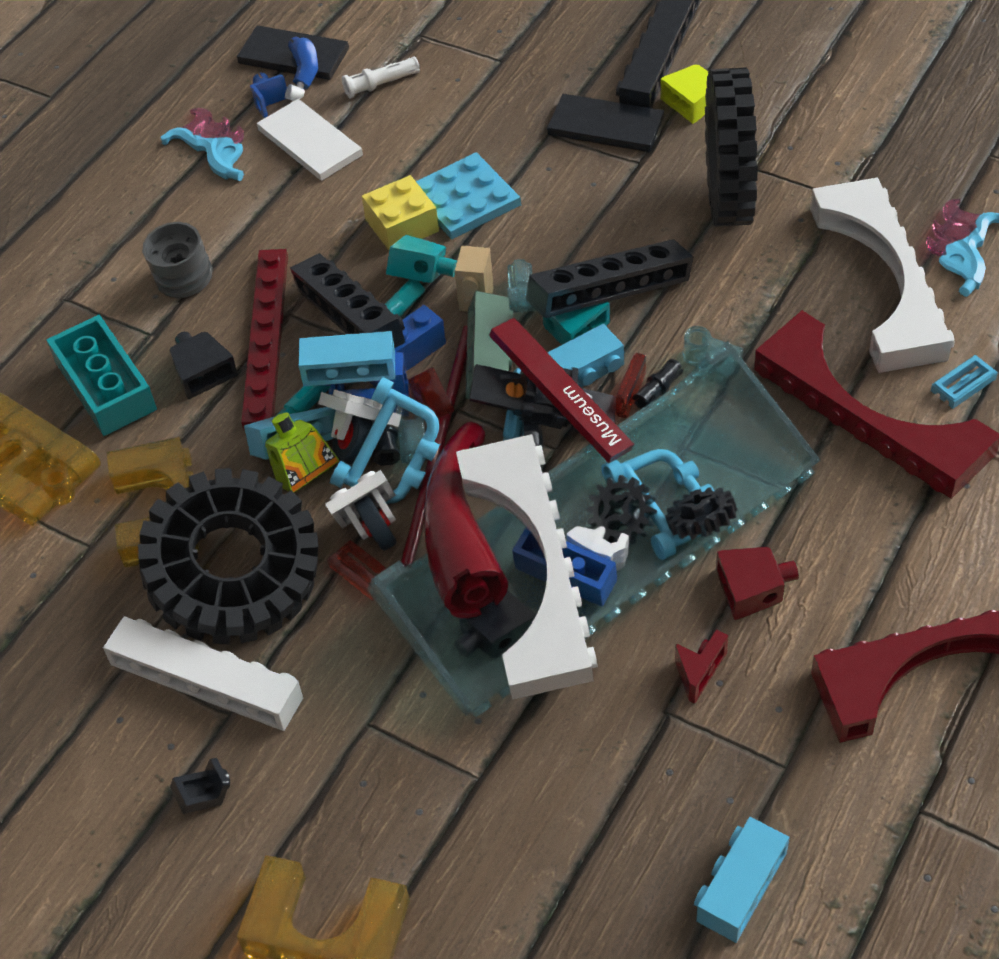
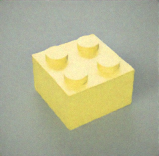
M411 175L362 195L365 219L388 250H390V246L405 235L423 239L439 232L436 206Z

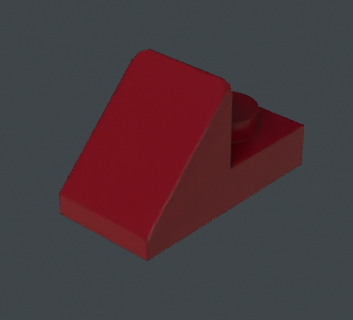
M717 629L710 640L705 639L701 643L697 653L679 644L675 645L676 667L688 700L694 704L727 654L728 635Z

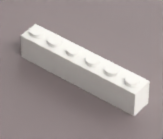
M124 616L103 647L112 666L285 731L303 700L299 682L288 673L278 674L270 671L258 662L249 663L243 661L228 651H216L199 640L192 642L184 639L172 630L166 629L163 631L157 629L142 619L133 620Z

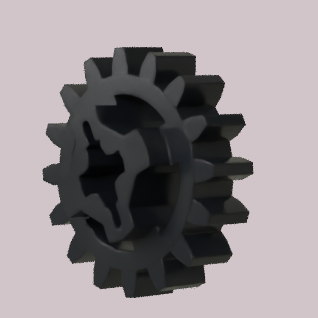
M619 475L618 482L609 477L607 478V487L599 484L596 486L600 492L598 496H589L594 501V506L587 507L586 511L593 514L594 517L590 518L587 522L593 527L597 526L596 528L600 526L605 527L603 539L610 543L613 541L617 542L621 533L629 535L628 542L635 544V536L637 534L643 537L647 536L644 530L645 526H654V523L649 520V516L657 514V510L650 507V504L656 501L655 497L650 494L646 495L650 489L644 484L640 485V481L634 477L628 481L627 477ZM620 491H625L622 495L615 494ZM620 508H622V510L624 511L622 515L619 510ZM621 526L628 527L625 530L614 531V529L618 530Z
M708 487L705 492L697 489L690 492V495L684 494V499L682 501L675 500L673 502L674 507L667 508L668 514L665 515L673 536L678 534L679 538L683 539L690 535L691 540H694L698 535L705 538L712 535V531L720 532L719 527L729 526V519L737 517L735 512L738 509L730 491L724 492L721 487L712 491V488Z

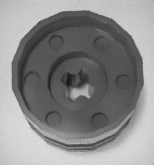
M171 222L155 228L147 235L143 242L142 253L160 292L169 297L184 298L199 293L208 285L212 278L213 267L205 251L201 236L195 227L189 223Z

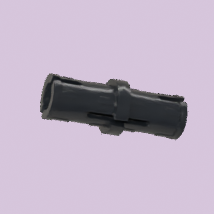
M669 359L656 374L652 373L647 378V383L633 395L632 399L636 400L634 404L641 410H647L660 395L664 396L669 391L670 385L683 373V369H680L682 365L674 359Z

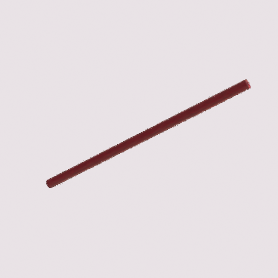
M464 326L462 329L438 419L439 432L435 442L440 444L433 460H427L426 474L421 483L401 558L400 568L405 571H410L413 567L424 525L427 484L433 466L444 448L466 364L467 326Z

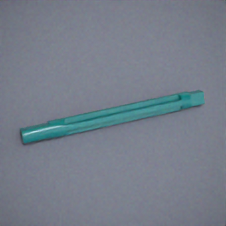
M409 279L385 305L390 312L401 317L425 292V288L419 281ZM303 386L283 406L284 408L277 415L308 411L320 399L321 392L326 393L331 386Z

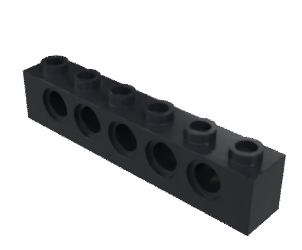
M671 239L530 274L526 300L544 318H549L689 281L694 256L676 240Z
M318 253L290 267L298 292L346 334L392 331L394 348L406 343L402 332L405 330V326L400 316L390 312L383 302L379 303L370 291L366 292L362 289L358 281L350 279L348 274L344 270H339L332 260H327Z

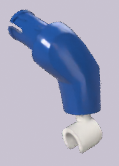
M293 37L291 39L294 42L289 41L288 43L289 50L292 52L298 66L293 79V83L297 86L290 84L285 93V98L292 101L301 99L304 96V89L306 90L310 87L318 72L316 49L312 41L307 38Z

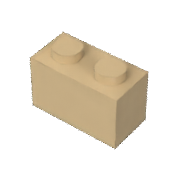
M461 246L455 268L459 311L468 312L475 291L493 293L490 248Z

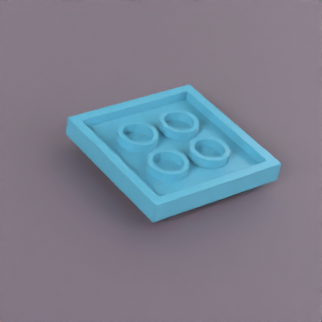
M477 152L416 181L436 206L438 225L451 240L521 205L520 196Z

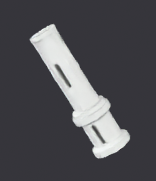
M414 56L376 70L366 68L362 70V73L353 76L344 75L342 76V84L347 96L353 98L357 93L366 90L369 92L374 91L376 86L419 73L420 67L417 58Z

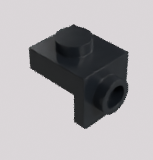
M212 758L209 759L205 771L174 777L170 788L182 813L186 814L222 805L227 790L230 787V778L228 772L222 768L218 759Z

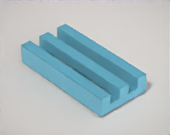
M974 355L934 382L931 392L934 394L939 393L940 399L943 402L948 400V406L954 409L996 380L998 372ZM976 366L979 367L971 374H967L964 377H962L959 382H957L949 389L946 388L948 385L959 379L961 376H963Z

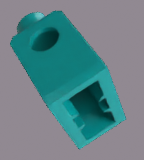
M405 235L390 246L386 274L432 283L441 274L454 277L457 260L445 258L446 247L443 245Z
M606 302L549 318L543 317V325L563 345L603 323L607 326L610 323V303Z

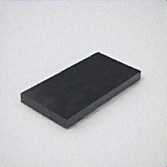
M257 25L237 55V60L239 64L295 74L298 66L292 52L289 50L288 43L289 41L294 42L291 39L293 37L307 38L312 41L317 53L318 72L315 77L331 80L349 50L348 41Z
M562 94L547 130L548 135L650 152L662 124L664 110Z

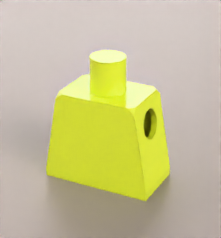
M695 64L662 77L660 99L694 124L705 115L708 71Z

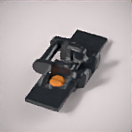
M475 364L469 401L511 410L513 415L519 416V420L561 429L563 426L567 427L568 423L571 424L522 371L519 374ZM563 368L577 383L578 368ZM582 388L615 423L617 396Z

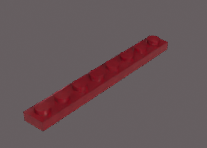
M287 249L259 250L241 420L243 430H245L244 425L274 417L288 265Z

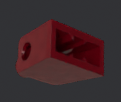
M768 547L717 551L716 572L734 620L779 604L783 601L784 583L799 579L795 561L777 564L772 550Z

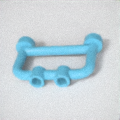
M382 377L372 396V400L382 404V407L353 465L350 466L340 461L329 483L339 488H342L343 484L350 487L358 484V479L361 477L391 415L398 405L423 418L427 423V429L398 487L393 490L396 496L386 501L387 504L404 499L411 487L418 489L426 474V472L420 469L425 459L433 460L440 444L435 442L439 432V420L435 412L429 407L392 389L394 382Z
M665 449L651 450L623 463L614 460L611 463L606 462L601 466L602 475L607 483V478L609 477L618 482L619 475L627 477L628 481L632 477L639 480L634 471L662 461L670 465L677 483L684 485L689 493L697 489L705 492L708 487H711L712 491H714L710 484L700 487L695 479L699 477V470L693 461L683 463L675 453ZM656 502L650 504V507L657 510V514L650 515V518L660 533L651 537V545L656 556L664 560L675 555L676 547L690 541L691 538L690 535L683 539H680L678 534L673 536L665 515Z

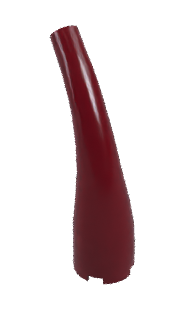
M475 422L464 423L446 443L431 471L425 497L424 531L430 572L444 607L450 611L452 616L457 618H472L482 615L480 608L494 601L495 605H498L508 590V581L473 516L462 486V476L456 451L481 446L485 441V431Z

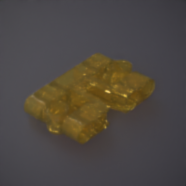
M0 393V506L27 524L34 526L55 506H62L71 502L75 497V489L101 466V462L97 455L87 446Z

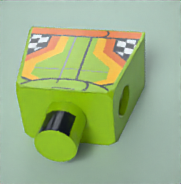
M289 413L279 414L272 419L277 434L266 440L265 447L275 479L283 484L282 489L288 492L291 490L295 492L339 462L338 457L312 424L303 420L293 422Z

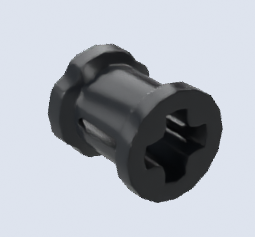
M386 425L373 452L374 462L381 466L393 465L400 460V450L396 445L399 437L398 430L391 425Z

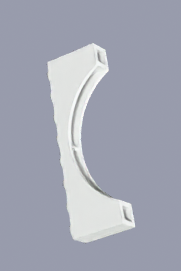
M878 177L813 188L810 210L817 227L842 233L870 247L887 263L899 285L901 295L899 305L888 320L872 331L869 352L878 373L948 361L950 350L954 347L953 333L951 330H947L943 311L936 306L933 289L931 287L928 288L925 282L924 270L916 262L915 250L912 246L909 247L905 228L903 226L900 227L895 207H891L887 189L882 188Z
M531 434L456 451L465 494L490 501L517 517L537 540L547 564L546 589L539 611L524 635L502 654L512 700L593 681L592 668L598 667L594 647L587 648L585 637H589L590 633L586 617H579L577 607L582 606L578 586L571 588L569 578L575 577L571 558H564L562 549L567 548L563 528L556 529L554 520L560 519L556 500L549 501L547 493L552 492L549 473L542 474L540 465L545 464L542 446H535L533 435Z

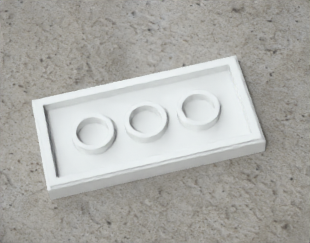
M299 99L257 123L258 130L321 181L363 156L360 146Z

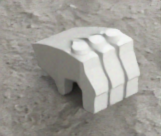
M576 526L567 533V542L616 562V571L626 565L629 535L621 533L617 542L610 543L603 539L605 535V527L603 526L595 530Z

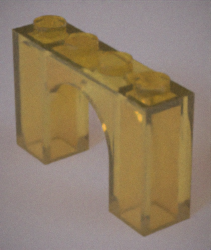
M180 437L106 452L109 477L116 494L149 487L169 489L177 482L184 488L189 487L188 477L192 476L193 472H188L187 466H192L193 463L189 447L183 448ZM149 517L115 524L117 550L125 568L139 565V534L143 521H150ZM199 543L195 548L197 552H200Z
M268 855L265 856L237 934L240 946L248 957L253 959H266V957L273 959H393L410 902L406 885L370 878L359 915L354 924L337 937L324 940L312 939L302 935L293 927V915L306 879L301 863Z

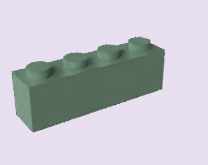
M475 291L468 308L466 399H470L475 364L506 371L511 369L513 361L489 336L492 328L513 318V310H509V297Z

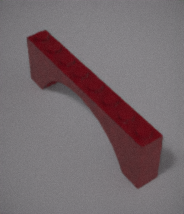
M803 310L756 349L754 370L761 377L769 379L781 387L784 392L792 394L804 402L810 409L821 413L833 424L850 432L857 440L865 442L877 450L883 457L891 459L903 467L909 474L917 476L929 484L935 491L943 493L950 499L997 455L999 433L977 419L947 425L916 424L885 416L857 401L836 381L826 363L823 353L825 324Z
M989 610L979 616L967 619L960 617L951 620L949 623L937 626L926 625L916 631L904 634L893 633L883 639L871 642L859 641L850 647L837 650L826 649L814 655L811 674L839 743L873 735L877 713L884 698L901 678L915 668L934 659L959 653L983 652L999 654V611Z

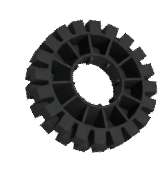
M747 67L710 69L708 71L705 94V143L707 145L705 154L706 166L708 167L707 187L709 188L708 197L709 205L711 206V217L715 227L751 225L754 221L753 216H755L756 181L758 176L756 156L758 155L757 141H755L757 131L756 116H754L755 103L750 73Z
M231 468L215 469V479L207 480L204 471L189 476V487L184 488L177 482L166 490V502L160 499L155 501L149 510L150 521H143L139 534L138 556L143 589H147L148 600L155 611L162 610L164 621L174 629H177L181 624L185 626L186 636L202 641L205 633L211 634L213 644H230V636L239 635L242 644L257 640V631L264 629L268 636L281 629L283 618L286 617L291 621L302 610V600L308 601L314 587V577H316L318 537L317 533H314V521L309 511H301L302 501L292 490L285 495L282 494L283 484L268 477L264 484L258 482V472L242 469L240 479L232 478ZM232 527L245 530L250 536L256 537L261 544L260 555H263V558L257 567L254 566L252 571L244 576L237 578L216 577L209 574L208 570L204 571L196 562L198 559V553L195 550L197 544L214 530Z

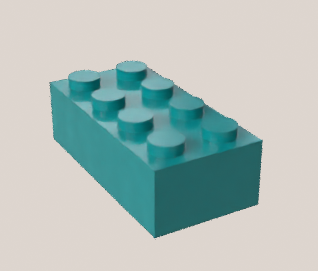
M100 314L46 339L56 365L103 437L157 410L150 386Z

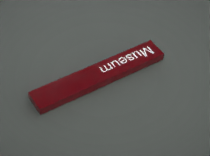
M515 318L491 329L489 334L491 339L608 463L632 450L634 443Z

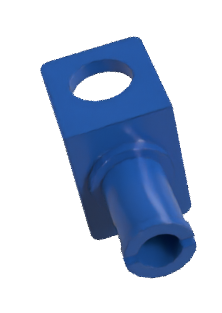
M261 72L260 76L262 78L258 74L253 77V84L250 87L255 106L263 118L268 117L266 106L286 99L287 87L284 76L281 74L268 78L265 73Z

